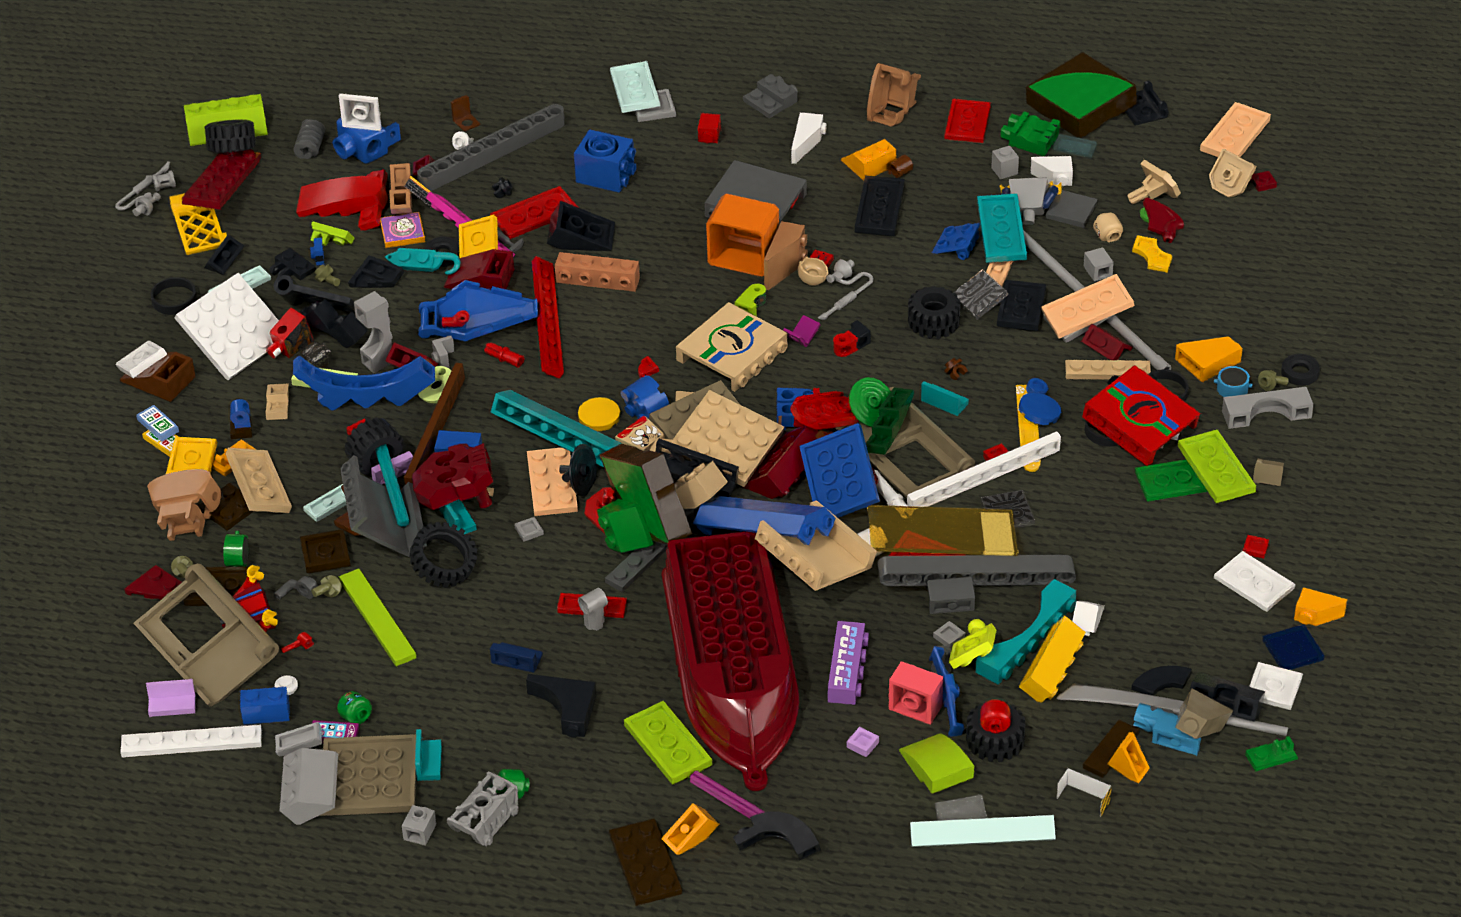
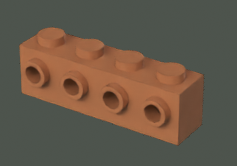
M559 252L555 263L556 283L636 292L640 279L639 261Z

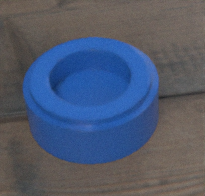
M1032 378L1026 385L1027 393L1046 395L1048 385L1039 378Z

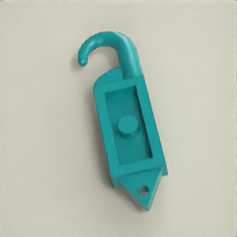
M398 248L397 251L385 256L387 261L402 267L403 270L434 272L442 265L443 260L454 261V267L451 270L445 271L446 275L455 273L461 264L460 258L456 254L437 252L436 250Z

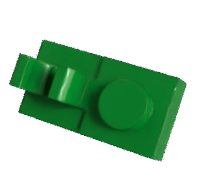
M1290 736L1281 741L1277 739L1271 744L1248 749L1245 752L1255 772L1298 759L1293 750L1294 743Z

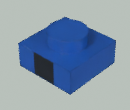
M314 238V247H310L311 259L316 260V265H324L322 238Z

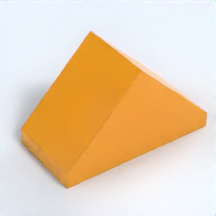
M1133 732L1128 733L1108 762V765L1136 783H1140L1150 768Z

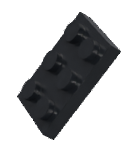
M1005 280V291L1002 294L997 327L1038 331L1042 313L1041 307L1043 306L1046 293V284Z

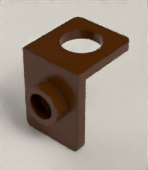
M464 95L451 102L453 122L463 131H468L480 125V122L470 114L469 96ZM465 120H471L473 121V124L470 126H464L462 125V122Z

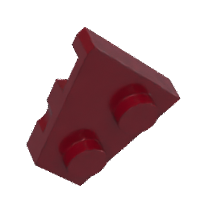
M155 565L124 588L127 595H132L133 593L144 595V598L162 600L182 582Z

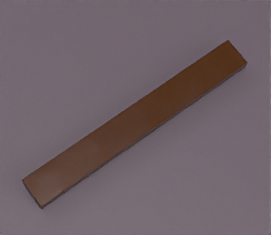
M455 363L404 476L405 485L408 482L413 484L412 474L434 450L438 432L443 429L465 380L463 363Z

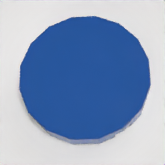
M1028 393L1023 395L1019 402L1020 413L1023 412L1025 414L1024 417L1035 424L1049 425V422L1054 424L1061 415V407L1058 402L1045 394Z

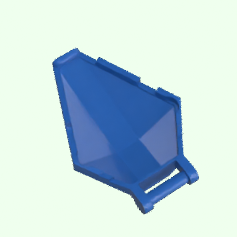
M464 280L454 287L452 291L446 293V296L436 301L419 304L421 326L419 327L418 335L421 338H428L430 335L452 336L453 339L468 341L538 317L537 298L534 300L524 298L522 293L492 286L491 290L482 288L480 283ZM460 310H465L469 313L470 318L464 326L442 327V317H453ZM435 311L434 325H429V314Z

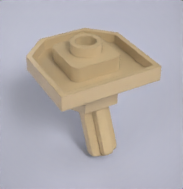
M1222 149L1209 174L1212 188L1227 197L1242 194L1257 166L1226 149Z
M1143 160L1141 166L1146 175V179L1142 182L1144 186L1129 193L1127 196L1130 203L1135 204L1148 196L1150 199H1154L1163 193L1172 198H1177L1181 192L1177 183L1168 172L1162 171L1148 161Z

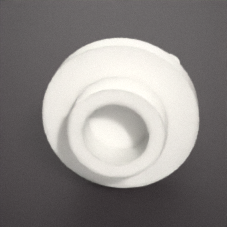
M461 131L454 134L452 143L454 148L459 150L473 143L474 139L469 138L465 132Z

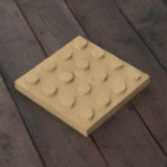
M709 390L671 443L739 466L737 484L745 487L782 435L784 426ZM683 455L684 458L692 461L689 457ZM722 470L725 474L732 476V472Z

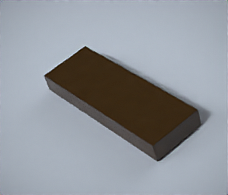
M1118 720L1083 763V769L1104 778L1112 768L1108 765V762L1129 732H1133L1135 737H1137L1139 729Z

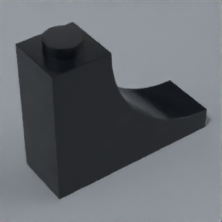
M528 674L526 679L527 695L540 697L551 703L561 715L562 734L572 738L577 736L585 737L596 700V682Z

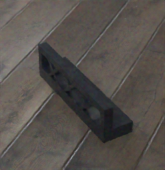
M658 438L655 452L664 454L672 479L678 480L686 473H691L701 463L708 464L713 461L728 481L716 494L723 497L731 496L737 485L739 466ZM662 448L669 450L672 454L663 452ZM683 455L689 457L692 461L685 460ZM722 470L732 472V476L725 474Z

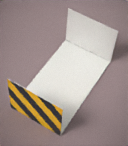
M1067 769L1058 783L1057 799L1066 785L1102 798L1101 817L1110 802L1111 786Z

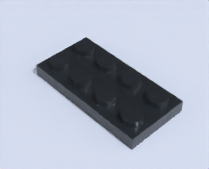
M865 175L855 222V233L895 236L905 179Z

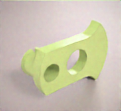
M436 366L435 382L439 381L442 383L441 386L433 389L431 384L419 392L418 396L425 402L437 404L451 370L444 366Z

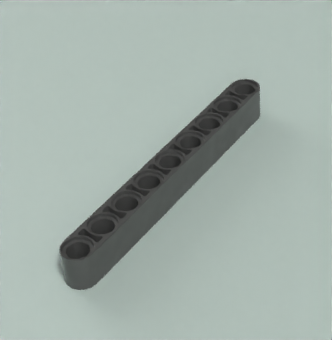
M552 104L420 168L417 171L418 182L428 190L433 191L562 128L565 124L564 108L559 104Z
M1069 555L885 556L877 562L880 583L885 586H927L928 580L971 577L973 586L1048 585L1053 579L1061 583H1073L1076 579L1073 559Z

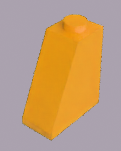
M1229 336L1176 345L1175 360L1201 382L1219 374V371L1223 368L1234 366L1241 362L1242 347Z

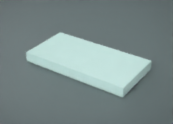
M647 61L610 68L622 113L660 106Z

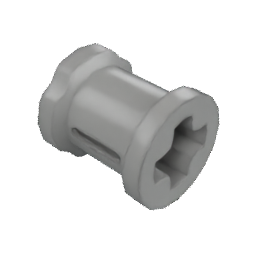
M172 170L166 174L152 175L156 192L162 188L176 187Z

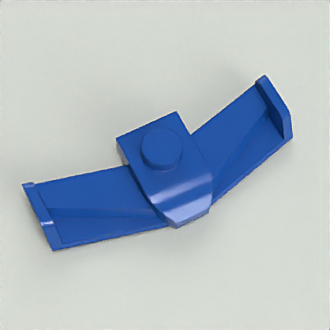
M935 646L929 661H933L937 674L943 676L944 707H947L950 724L948 736L962 735L964 730V724L957 723L955 701L959 697V686L955 683L953 673L949 674L942 662L945 652L944 648Z

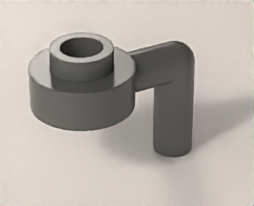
M303 576L298 581L294 579L288 580L273 595L280 600L290 590L296 589L302 596L312 599L314 596L311 590L318 585L313 578Z

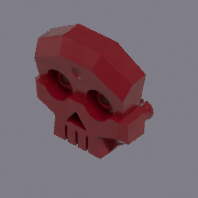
M484 443L473 448L469 447L468 444H458L448 447V451L434 452L412 474L413 490L418 502L432 510L456 500L463 501L475 496L480 508H487L492 504V499L487 490V487L493 483L492 466Z

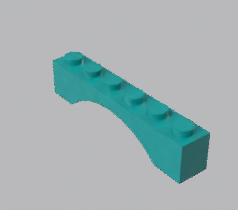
M1053 579L1041 592V610L1033 624L1013 639L994 644L992 651L986 656L981 657L979 655L976 658V673L998 685L1003 679H1009L1013 669L1017 665L1021 666L1025 661L1026 655L1029 652L1033 653L1037 649L1039 642L1047 637L1052 626L1068 612L1072 613L1077 602L1076 590Z

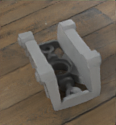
M489 771L487 776L477 783L478 786L461 806L456 807L454 814L447 818V824L452 830L456 832L463 831L471 835L477 843L486 847L492 843L493 836L510 816H515L519 810L517 786ZM504 787L508 788L507 791L501 795H497L495 792L496 790H502ZM481 815V821L474 829H471V819H476Z

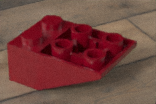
M491 249L460 258L461 264L459 269L448 276L444 288L453 289L464 280L480 283V287L490 290L492 286L507 289L514 272L513 252Z

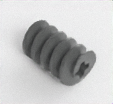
M306 119L302 122L293 150L298 158L310 159L318 154L326 129L321 122L312 119Z

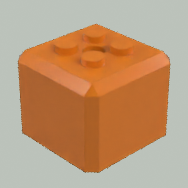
M731 194L723 195L706 223L708 263L712 266L761 277L764 276V259L779 227L778 207L775 204Z

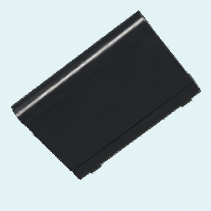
M1149 80L1144 82L1143 90L1136 92L1137 104L1124 111L1134 126L1167 118L1169 112L1166 102L1160 100Z

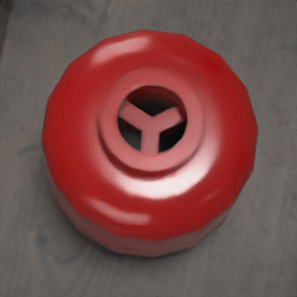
M993 699L982 705L980 709V724L985 731L999 733L1009 728L1010 708L1007 703Z

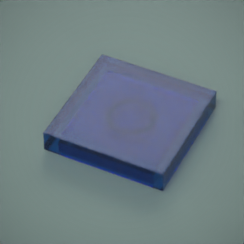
M1304 624L1263 636L1262 641L1279 668L1292 670L1324 660L1325 655Z

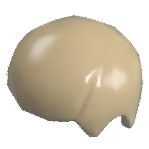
M805 257L803 261L799 262L798 276L804 283L809 286H816L826 280L829 272L822 260Z

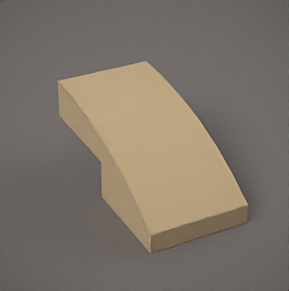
M289 384L268 385L266 393V420L288 419Z

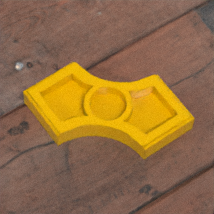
M1137 236L1132 252L1146 259L1148 269L1168 273L1172 255L1163 252L1157 246V239Z

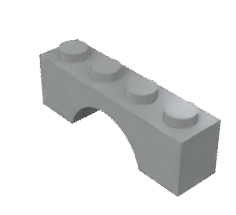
M374 291L354 302L356 318L367 328H372L369 339L360 348L362 363L373 373L390 365L385 360L391 350V339L393 338L390 332L391 320L388 316L389 304L384 297H381Z
M1307 387L1223 397L1222 413L1228 429L1250 426L1251 419L1262 412H1277L1285 415L1291 421L1312 418L1313 401Z

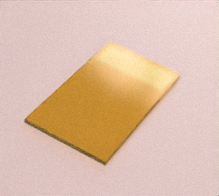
M870 505L867 507L870 545L877 551L1018 556L1019 551L1017 549L1012 510Z

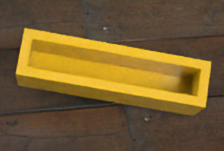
M1066 616L1057 621L1050 629L1019 688L1040 703L1047 698H1053L1058 691L1057 684L1067 674L1065 672L1066 668L1075 660L1074 653L1082 647L1084 642L1081 640L1086 632Z

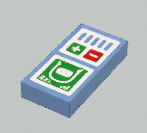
M155 405L136 415L137 420L161 442L179 432L178 426Z

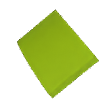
M939 733L899 749L919 781L924 782L932 794L974 778V765L954 741L944 734Z

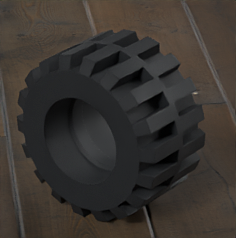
M250 120L217 121L205 126L206 146L210 152H238L249 150L256 146L254 122Z
M936 286L923 287L922 290L918 289L916 293H912L908 301V323L910 329L913 328L915 334L919 332L921 337L927 335L928 339H932V336L940 339L941 335L947 337L949 332L953 334L955 329H958L960 323V300L956 293H952L950 289L946 290L945 287L939 288Z
M378 417L360 423L356 429L351 431L352 434L347 437L346 440L348 442L345 443V454L350 459L353 455L357 456L360 472L371 477V468L379 464L375 451L376 448L386 444L391 459L403 454L404 451L403 438L388 421L383 418L378 419Z
M979 703L975 706V709H971L967 716L966 742L974 755L979 753L980 759L983 760L987 757L989 762H993V759L1003 762V758L1006 757L1007 760L1012 759V754L1015 756L1019 754V750H1022L1024 746L1025 717L1022 716L1021 710H1016L1017 706L1013 704L1008 705L1010 708V726L1006 731L999 733L985 731L980 724V709L983 704Z

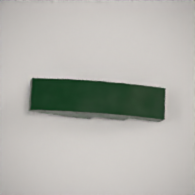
M893 388L879 407V417L871 426L872 435L866 442L868 453L883 455L887 453L903 424L914 395V390Z

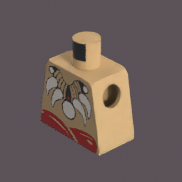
M642 416L615 436L616 441L637 447L643 451L650 450L656 438L665 439L663 432L645 416Z

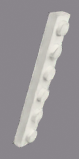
M261 725L122 735L121 756L133 757L261 747L262 728Z

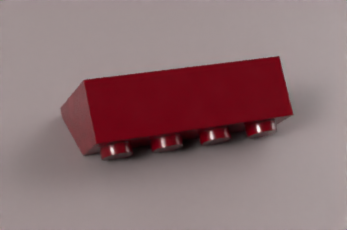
M803 425L785 433L767 454L743 488L770 499L778 496L780 498L784 497L790 491L789 487L801 478L800 473L805 471L799 446L816 440L815 435L819 431Z

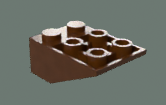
M166 352V356L136 377L132 378L124 374L120 378V382L171 402L196 377L193 359L178 352Z

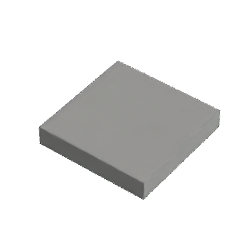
M669 89L656 91L660 106L635 111L638 122L676 117Z

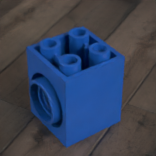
M589 129L574 152L576 183L620 193L622 188L628 185L630 175H634L636 172V163H634L636 149L633 147V139Z

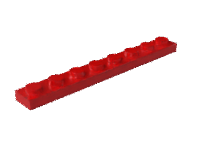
M535 256L532 260L535 299L537 298L538 300L537 325L541 369L547 375L560 378L564 374L553 263Z

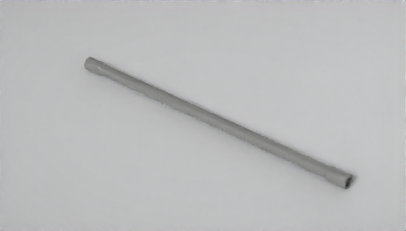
M1023 230L1026 247L1075 292L1085 288ZM1114 315L1105 320L1150 361V364L1156 370H1171V366L1146 345L1119 318Z

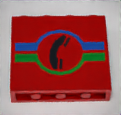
M1134 365L1085 404L1082 418L1148 466L1153 463L1156 451L1185 427L1196 428L1200 413L1149 376L1145 371Z

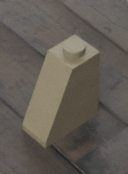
M1191 688L1180 707L1175 728L1198 739L1222 731L1233 710Z

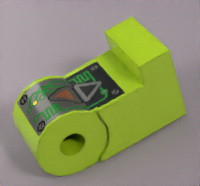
M752 284L735 301V306L757 317V308L766 303V287L762 284Z

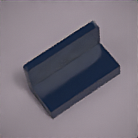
M493 643L490 648L491 663L533 673L543 655L542 651L507 643Z

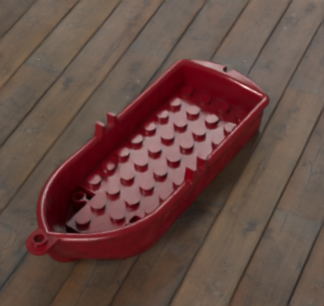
M738 532L671 540L667 545L666 567L662 570L661 576L675 649V661L687 715L703 742L719 758L742 772L745 787L752 791L762 790L768 783L766 768L778 757L787 744L795 727L799 709L798 685L771 559L768 557L767 549L755 540V532Z

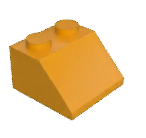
M883 139L841 158V161L864 181L865 175L876 176L887 171V164L896 159V149Z

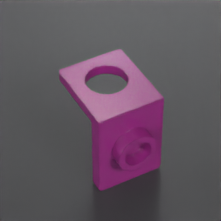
M803 315L793 332L786 328L783 331L787 333V337L790 340L807 347L821 325L819 322Z

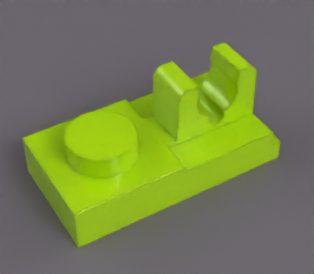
M312 221L311 225L314 231L311 241L313 243L314 238L321 237L323 246L328 244L330 238L333 239L334 243L342 246L345 243H353L354 237L348 231Z

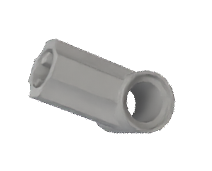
M596 588L579 597L578 603L584 613V625L588 630L593 629L597 631L603 628V623L605 622L604 607L608 605V600L603 590Z

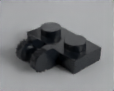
M289 248L274 257L276 263L271 265L269 269L270 274L273 276L278 274V277L281 275L290 277L294 275L299 280H302L314 273L316 266Z

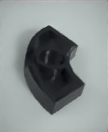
M1161 666L1150 669L1133 682L1131 690L1142 694L1155 695L1158 691L1165 688L1183 689L1191 675L1192 669L1182 666Z

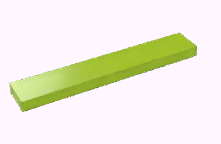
M360 569L339 576L342 586L395 666L416 659L415 651Z

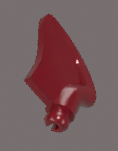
M1145 198L1143 205L1149 220L1147 229L1161 234L1164 242L1166 240H1169L1168 243L1173 242L1176 231L1184 228L1183 220L1164 204L1150 198Z

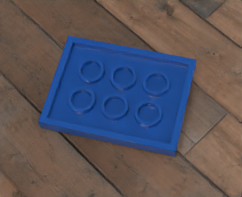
M859 423L799 446L812 501L817 500L837 518L880 502L862 426Z

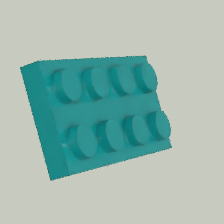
M1018 194L977 196L986 263L1027 260Z

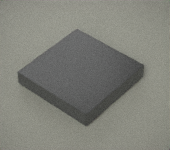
M1062 190L1061 194L1057 195L1046 213V218L1084 228L1097 205V199Z

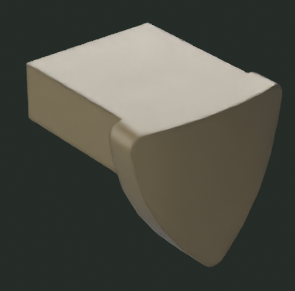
M1257 458L1253 476L1254 483L1281 486L1284 463Z

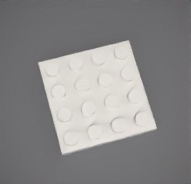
M239 273L175 316L176 321L227 380L267 354L266 349L273 344L270 330L279 321Z

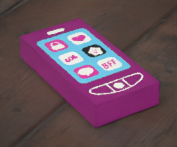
M316 720L312 722H319L321 725L322 743L324 738L357 737L359 731L358 723Z

